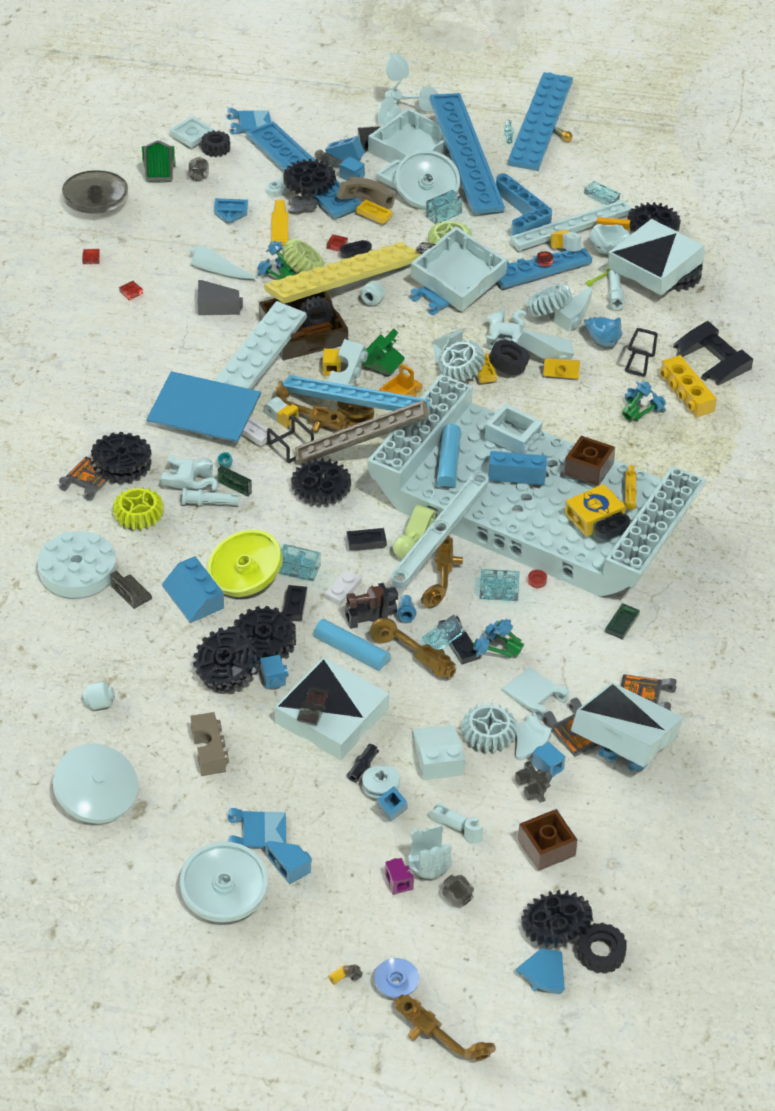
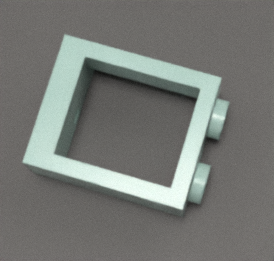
M504 404L500 409L496 410L490 420L486 421L484 425V438L515 453L525 454L541 436L543 421ZM506 420L526 431L519 437L498 426Z

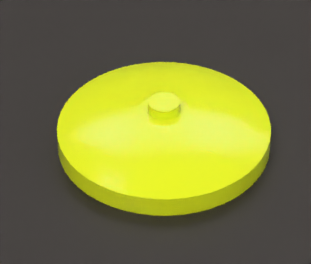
M257 529L243 530L228 536L215 547L208 560L207 572L225 595L233 597L248 596L264 589L275 579L282 566L283 553L277 540L268 532Z

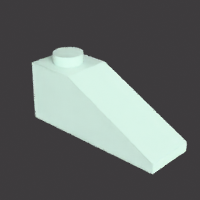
M588 287L574 296L570 303L555 311L554 323L568 332L579 327L591 302L592 288Z
M527 329L522 330L516 341L518 345L543 359L571 360L574 355L572 340Z

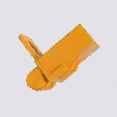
M401 364L399 366V375L396 374L395 377L379 388V391L415 397L417 392L421 391L423 385L418 380H414V371L411 368ZM404 369L407 370V371L409 372L410 376H409V375H405V374L403 373V370H404Z

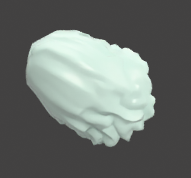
M598 224L590 231V244L597 252L608 255V252L628 238L630 233L622 225Z

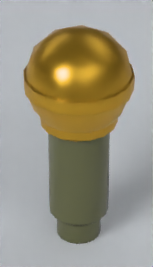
M554 127L555 133L560 135L563 141L570 142L573 135L570 131Z

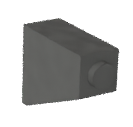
M198 280V315H240V308H243V297H239V290Z

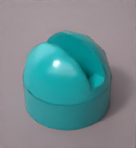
M223 452L217 457L220 467L228 468L233 463L232 456L228 452Z

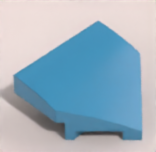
M215 198L214 214L224 221L230 223L247 216L248 200Z
M539 949L515 970L519 975L523 974L532 984L534 992L539 988L540 990L562 994L565 990L561 951Z

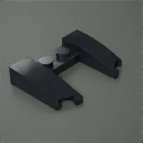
M706 321L686 333L673 344V348L679 347L680 350L676 353V356L681 355L684 357L705 347L720 362L702 374L701 379L706 381L710 377L718 379L716 383L718 386L751 370L753 358L742 349L736 351L718 335L719 329L709 321Z

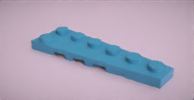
M581 248L579 251L551 253L548 257L533 256V259L524 260V258L517 259V262L512 263L507 261L506 275L497 282L502 289L590 264L592 263V256L585 248Z

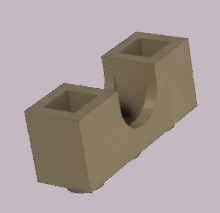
M215 712L191 715V730L194 744H208L197 747L201 776L225 773L229 757L228 752L223 751V748L226 746L224 735L220 736L219 733L222 732L220 719L216 720Z

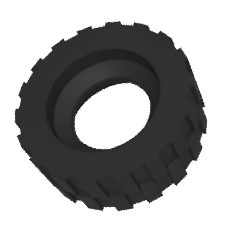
M504 339L495 342L489 355V361L498 371L515 376L525 371L530 360V354L516 342ZM504 355L510 356V357L514 358L515 360L509 359V358L505 357Z
M592 924V928H587L588 934L581 933L582 939H578V960L588 970L594 971V973L607 974V972H614L615 969L621 967L625 960L627 950L625 935L620 932V929L613 927L611 924ZM596 940H604L612 945L613 951L608 956H599L592 952L591 944Z

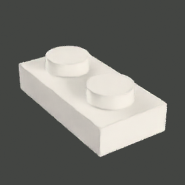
M250 417L242 435L262 446L267 442V427Z
M345 570L324 593V599L341 606L346 601V594L353 593L362 583V577Z

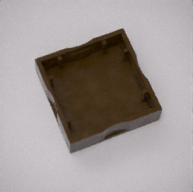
M326 291L285 303V305L300 310V307L303 306L302 303L307 302V299L311 300L312 297L317 298L319 296L321 299L325 298L328 300L333 317H331L332 320L329 322L331 329H328L327 332L307 337L291 338L279 353L283 361L324 351V349L340 347L344 339L348 340V327L341 315L335 310L332 300ZM276 298L259 302V319L262 320L276 301L282 302ZM321 311L313 312L311 315H316ZM302 323L296 332H299L301 328H305V324Z

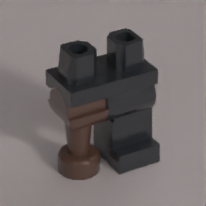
M383 582L378 583V586H370L367 593L356 596L355 593L346 594L345 617L350 629L357 628L358 623L366 621L375 622L380 618H388V614L397 613L395 600H398V592L396 587L386 588Z

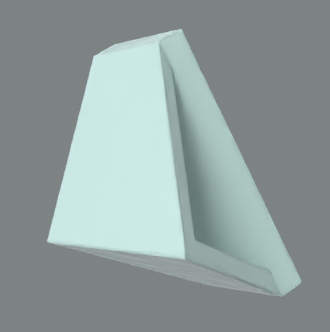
M462 328L444 334L432 341L436 364H438V357L441 356V351H445V347H450L451 343L456 344L457 341H463Z

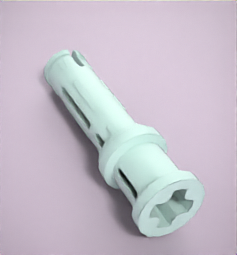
M611 270L609 272L611 288L609 291L610 307L614 310H620L625 306L624 291L620 286V274L617 272L614 274V271Z
M183 488L182 505L192 503L198 504V506L203 504L239 506V494L204 492L202 489L194 491Z

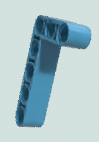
M508 174L497 175L496 185L501 197L523 214L512 221L511 236L551 223L552 209Z

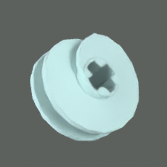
M373 766L363 774L362 788L369 797L378 799L393 786L398 790L400 785L399 772L395 767Z

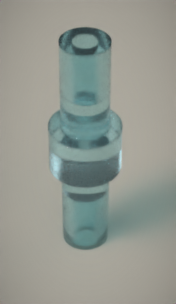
M506 120L504 133L507 143L511 144L513 142L514 129L511 120Z

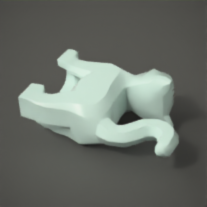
M502 308L501 312L488 315L487 321L490 324V336H487V349L492 350L495 342L506 339L516 342L525 327L524 321L519 317H526L527 313L522 310L513 313L512 318L515 323H504L505 308Z
M174 455L169 456V473L171 474L163 472L161 476L162 485L182 490L183 488L199 490L212 485V491L217 490L219 483L213 475L211 459L194 461L191 459H175ZM198 474L206 478L200 482H195Z

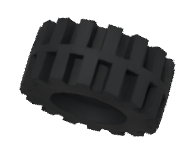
M212 130V132L208 131L207 134L205 133L202 136L203 153L209 155V157H223V155H227L230 152V136L227 133L225 134L224 131L220 132V130H217V132L215 130Z
M319 296L317 298L312 297L311 300L307 299V302H303V306L300 307V311L305 312L307 315L306 320L303 322L306 327L332 320L333 312L328 300L325 298L321 299ZM321 311L316 315H311L313 312Z

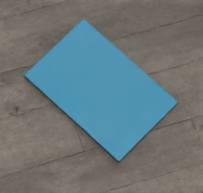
M171 371L146 420L147 422L238 443L261 395V391Z

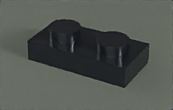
M384 528L346 531L349 550L387 546Z
M288 585L283 611L287 612V617L291 616L293 620L303 619L307 586Z

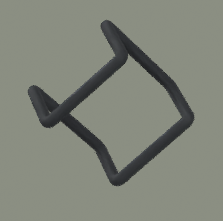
M636 328L628 345V350L633 352L626 365L625 372L642 377L646 376L649 357L655 356L657 332ZM638 331L654 335L652 353L632 348ZM636 353L645 355L643 373L629 370Z
M295 416L291 417V430L281 436H278L271 428H267V444L271 445L279 441L286 448L287 463L295 461L296 456L290 459V447L282 439L294 433L295 421L310 434L311 441L314 440L313 432ZM270 433L275 437V439L271 440Z

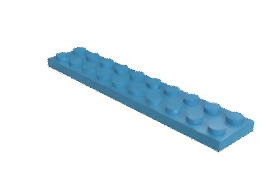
M543 72L508 159V166L539 171L554 133V127L557 125L572 86L573 77Z
M461 94L430 95V103L453 163L459 171L460 181L472 213L504 212V203Z
M274 121L247 131V137L283 171L287 169V166H291V163L297 164V160L303 162V159L309 161L311 158L312 161H315L310 154ZM337 179L335 186H332V189H328V193L323 191V195L317 193L314 196L317 203L334 219L355 211L362 203L357 198L339 199L337 193L341 183Z

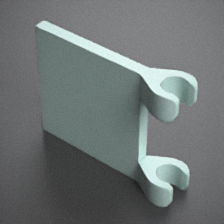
M530 667L502 688V692L531 710L540 720H543L545 717L544 713L547 711L546 706L541 703L554 694L562 703L569 699L566 696L569 693L568 689L557 686Z

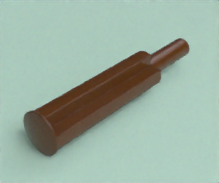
M329 322L301 328L299 332L292 333L291 338L307 337L327 332L328 329H331V325Z

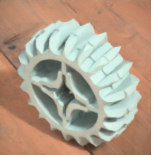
M567 284L547 287L527 300V308L531 315L535 317L557 311L570 303L573 298L571 290Z
M464 339L462 342L457 341L456 344L451 343V346L445 347V351H441V356L438 357L440 373L458 381H466L468 378L472 379V376L478 375V371H482V366L485 365V355L482 348L476 342H472V340L467 342Z
M483 703L481 707L476 704L474 709L470 708L468 713H465L462 721V734L465 737L466 743H470L471 748L477 746L478 751L484 749L486 753L488 750H492L494 753L497 749L503 751L504 746L509 747L511 742L514 741L515 734L517 733V722L514 719L513 713H508V708L502 709L501 705L494 706L493 703L490 705Z

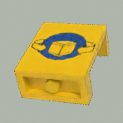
M605 484L565 501V515L586 537L593 534V523L613 514H625L626 511L623 501H620Z

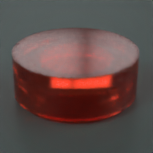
M548 251L539 252L536 258L537 264L545 267L552 265L553 254Z
M532 570L528 574L529 585L534 588L544 587L547 584V574L542 570Z

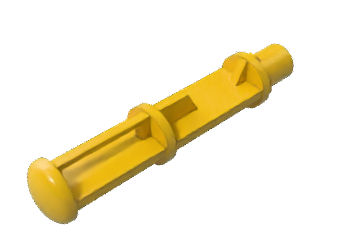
M629 465L625 473V506L628 510H634L637 507V473L634 465Z

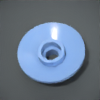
M392 958L382 962L377 967L374 974V982L382 994L398 998L402 994L410 995L415 991L419 984V973L411 962L401 958Z

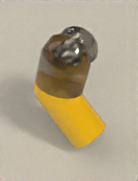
M357 964L343 965L329 974L328 979L335 985L349 975L352 980H358L363 976V972Z

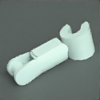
M440 803L435 805V810L429 812V816L433 821L445 824L460 832L464 830V838L467 842L477 844L482 841L483 827L479 826V818H466Z

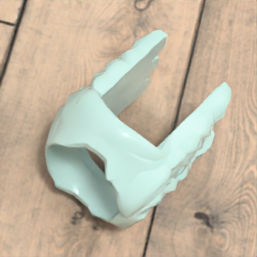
M441 824L435 825L434 828H426V830H421V832L415 828L410 835L409 867L414 874L424 879H436L445 874L451 867L452 847L451 844H442V832L444 829Z

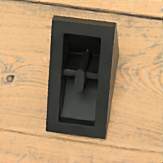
M381 126L358 127V137L365 153L368 151V136Z

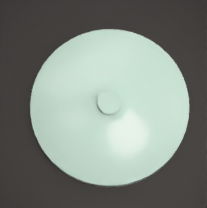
M420 150L410 153L401 160L395 174V185L400 196L410 205L420 209L433 210L448 205L456 197L460 186V175L456 165L447 156L432 150Z
M85 744L71 749L60 759L53 776V789L59 804L70 815L84 822L102 824L117 820L130 809L137 795L138 779L132 764L117 750L100 744Z
M216 842L203 846L186 860L180 875V889L185 903L198 916L214 922H232L247 917L262 904L268 889V874L261 858L248 847L233 842Z

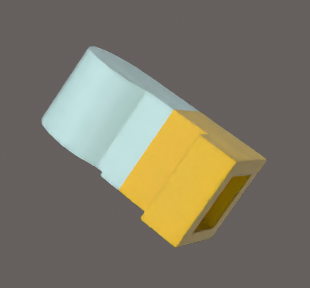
M564 229L551 233V248L579 251L581 250V235Z
M278 397L273 398L264 405L265 413L287 429L291 426L289 418L292 416L298 418V407L293 404L289 406Z

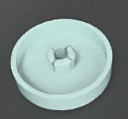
M84 531L64 532L48 541L41 549L38 556L40 580L49 591L62 597L82 598L94 595L105 589L115 577V551L105 538L96 533Z

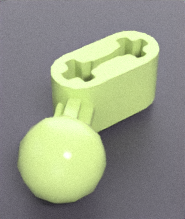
M419 504L416 505L407 525L405 535L397 538L394 542L393 550L396 556L403 559L434 522L436 517L435 510Z

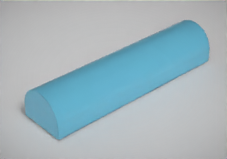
M448 424L443 427L437 485L456 487L461 428L455 424Z
M321 619L315 628V638L378 671L391 659L389 652L326 619Z

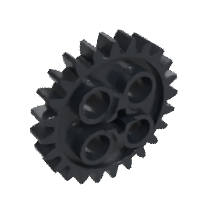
M310 158L309 161L303 159V162L297 160V164L291 163V166H287V169H284L283 181L286 189L290 188V192L295 191V194L301 193V196L307 194L310 197L311 194L316 196L317 193L323 195V191L328 193V189H332V186H335L336 174L333 167H329V163L324 164V161L318 162V159L312 161Z
M647 202L646 205L640 203V207L635 205V209L631 208V212H628L627 220H630V232L637 231L651 219L675 231H679L680 215H677L678 212L673 211V208L668 209V205L662 206V203L656 205L655 202L650 205Z
M314 458V462L307 460V465L301 463V468L296 467V472L292 473V490H294V495H298L299 500L304 498V503L311 501V505L317 502L319 506L322 503L329 506V502L336 504V499L342 501V496L347 497V492H350L351 474L348 473V469H344L343 464L338 466V461L331 463V459H328L326 462L324 458H321V461H317Z
M557 890L556 894L549 891L548 896L540 894L541 899L533 898L534 904L528 903V909H524V915L521 916L522 927L526 937H530L531 942L537 941L538 946L545 943L546 948L550 944H554V948H557L560 943L566 947V942L568 941L575 944V938L582 939L581 933L588 934L587 928H592L591 922L593 921L591 906H589V901H584L583 895L578 897L577 892L569 895V890H566L564 894H561L560 890Z

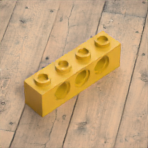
M681 355L662 361L661 377L667 381L670 388L676 392L679 399L685 403L688 410L696 418L715 412L717 398Z

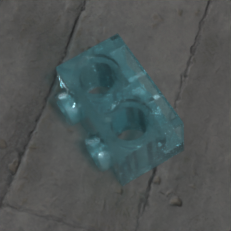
M481 569L479 599L518 601L520 571Z

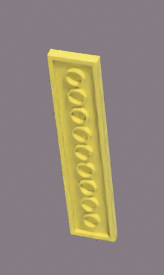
M397 242L394 245L384 246L378 250H370L368 253L358 254L355 257L345 258L322 267H315L312 270L302 271L299 274L286 276L280 280H273L270 283L264 284V291L285 304L409 265L421 253L404 242Z

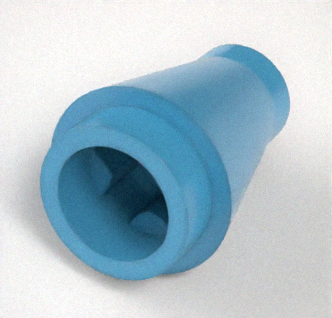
M403 595L400 598L397 616L403 622H411L416 617L417 612L411 596Z

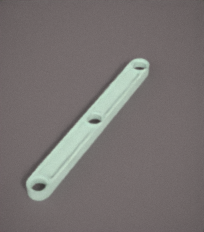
M477 471L472 474L391 574V584L394 587L404 588L415 577L487 488L489 480L487 473ZM481 478L485 481L482 483H478L475 480ZM442 526L445 530L438 531L436 527ZM402 576L405 580L397 581L395 577Z

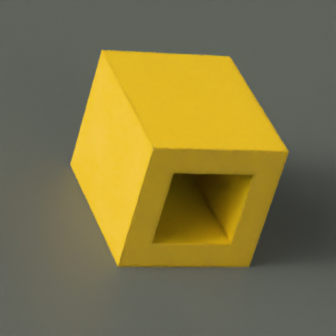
M324 349L323 376H330L331 371L341 372L342 362L338 356L340 349Z

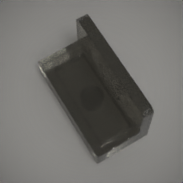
M117 570L110 574L111 587L133 609L152 599V595L132 575L129 574L123 577Z

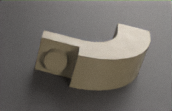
M349 177L348 181L341 182L337 197L341 200L361 198L387 209L393 207L397 193L389 187L362 177Z

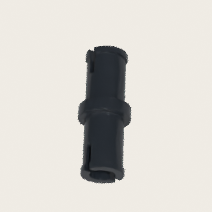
M368 744L361 756L355 759V764L346 774L350 781L357 783L364 771L371 767L372 760L379 753V749L375 745Z

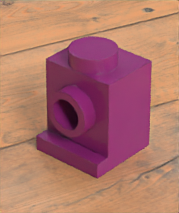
M394 858L385 862V876L393 895L414 889V876L411 874L409 866L404 865L402 858Z

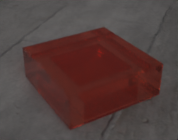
M332 234L327 242V249L340 252V247L348 243V238Z
M83 249V264H100V249Z
M131 281L120 286L119 292L128 300H131L143 294V289L136 282Z

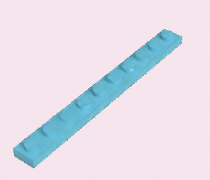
M290 375L283 381L284 387H287L290 393L395 411L422 400L427 402V408L430 406L428 399Z

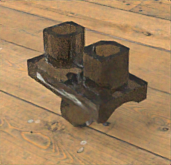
M530 761L525 762L524 769L515 772V781L519 786L528 783L529 786L524 787L523 791L527 800L537 798L540 803L546 801L544 793L551 786L549 783L552 780L551 773L549 771L542 772L541 769L536 771Z

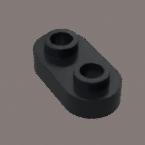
M367 240L344 244L340 247V257L348 259L358 254L368 253L372 250V244Z
M617 513L597 522L595 525V535L600 539H610L625 532L630 525V517L623 513Z

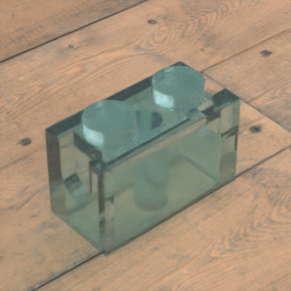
M450 190L426 201V217L436 225V223H441V221H446L462 214L463 198L461 196L457 197L455 191Z
M284 544L281 549L283 562L279 574L314 582L321 566V552Z

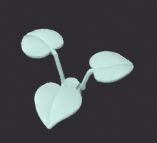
M389 53L386 73L388 78L398 82L391 87L392 90H388L385 93V99H383L379 107L378 124H388L401 113L400 107L396 105L397 101L401 99L417 98L419 99L418 106L422 111L433 112L429 98L432 94H438L433 87H423L420 90V96H402V92L396 89L402 82V78L408 77L409 65L402 56Z

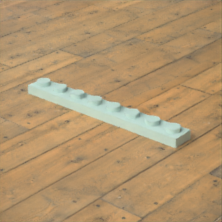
M624 200L513 235L510 237V242L518 251L551 241V233L562 229L578 232L596 226L597 217L618 219L627 216L628 212H631V207Z

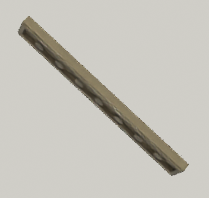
M425 400L416 402L295 447L296 463L298 465L301 463L305 464L307 460L313 461L314 458L318 459L428 419L427 402Z

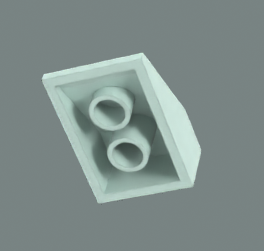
M453 725L413 729L423 780L464 775L465 757L462 744Z

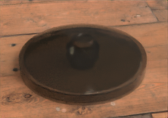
M90 170L77 173L67 179L62 187V196L64 202L76 211L91 214L105 213L115 210L125 203L128 198V185L121 176L103 170Z

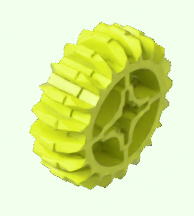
M143 486L140 489L136 487L132 490L127 488L126 492L121 491L120 495H116V500L113 503V514L116 522L120 523V526H125L126 529L132 528L133 530L140 528L142 531L143 528L149 529L150 525L156 526V523L160 522L164 513V503L161 496L156 491H151L150 488L144 489Z

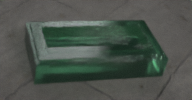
M222 465L217 469L218 483L247 497L252 494L251 479Z
M622 603L607 625L605 633L623 640L640 615V610Z

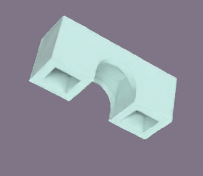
M344 339L338 356L341 362L348 364V367L343 372L331 371L327 382L355 386V380L361 374V366L366 361L368 352L363 344Z

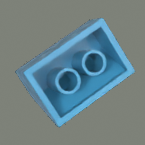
M490 451L489 480L544 485L547 456Z
M196 556L178 563L162 583V587L189 623L224 609V592Z

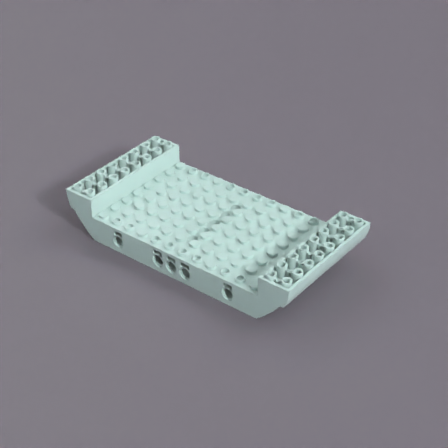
M440 374L421 397L428 399L430 404L427 408L428 419L392 431L367 460L371 478L376 480L382 491L399 512L411 516L414 508L419 504L435 510L436 519L473 473L482 471L488 475L490 451L515 453L484 438V425L488 419L490 420L494 416L495 412L472 403L473 386ZM506 420L498 426L519 437L526 431ZM448 424H455L461 428L456 487L437 485L443 427ZM542 431L541 436L525 454L547 456L545 484L488 480L487 488L450 532L455 536L597 596L610 595L627 587L634 588L702 491L706 479L671 466L663 479L635 468L637 473V507L634 510L626 509L625 514L630 517L629 527L625 532L610 539H600L595 535V525L597 523L595 522L593 523V534L586 537L565 515V501L593 489L597 485L564 475L565 458L575 444ZM614 460L613 466L600 485L605 484L625 504V473L629 465ZM478 478L475 481L478 483H482L485 480ZM442 526L437 527L441 530H445V528Z

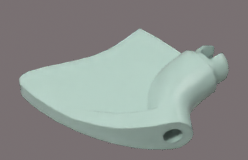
M533 712L531 716L529 713L526 715L527 721L516 724L517 760L532 756L538 746H543L550 740L552 728L543 725L539 717Z

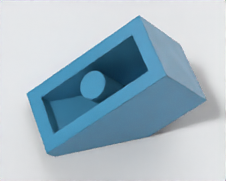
M358 136L331 142L325 148L327 153L341 161L346 160L348 157L360 161L365 153Z
M267 841L265 843L267 858L289 885L311 873L312 858L299 845Z

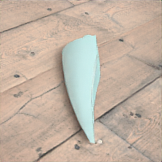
M199 245L198 248L193 246L190 248V253L194 254L191 265L230 277L256 279V276L233 265L207 247Z

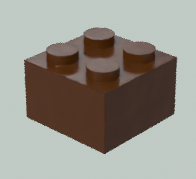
M581 435L565 458L564 475L599 486L614 464L615 446Z
M557 809L519 823L518 840L538 870L576 855L578 839Z

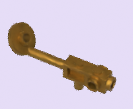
M282 380L278 381V387H276L277 397L289 406L292 404L297 406L298 412L308 415L310 421L315 423L312 427L313 432L318 433L321 426L336 431L349 427L350 421L346 415L340 412H334L326 407L317 405L310 409L287 401L289 397L288 388L284 387Z
M447 536L436 549V571H441L440 584L429 587L423 593L421 603L426 608L434 607L443 600L448 588V572H452L453 564H463V557L453 556V538H450V536Z
M380 618L371 625L370 635L375 642L386 643L397 637L415 650V658L433 670L436 676L451 678L456 673V664L451 661V658L445 654L443 649L436 650L429 644L421 646L400 631L392 619Z
M408 994L400 995L394 1003L395 1009L415 1025L407 1035L413 1041L422 1032L430 1039L434 1035L453 1052L466 1059H473V1061L484 1060L496 1051L494 1043L477 1042L472 1047L464 1049L440 1028L442 1023L435 1018L436 1015L433 1012L424 1009L416 998L412 999Z

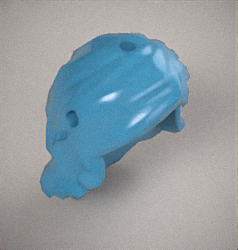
M605 317L584 319V326L589 330L592 339L600 346L611 347L622 337L620 317L615 320Z

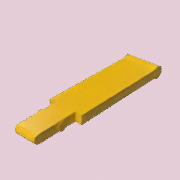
M275 200V212H272L271 242L275 240L277 242L282 241L281 245H285L288 242V211H286L285 200Z

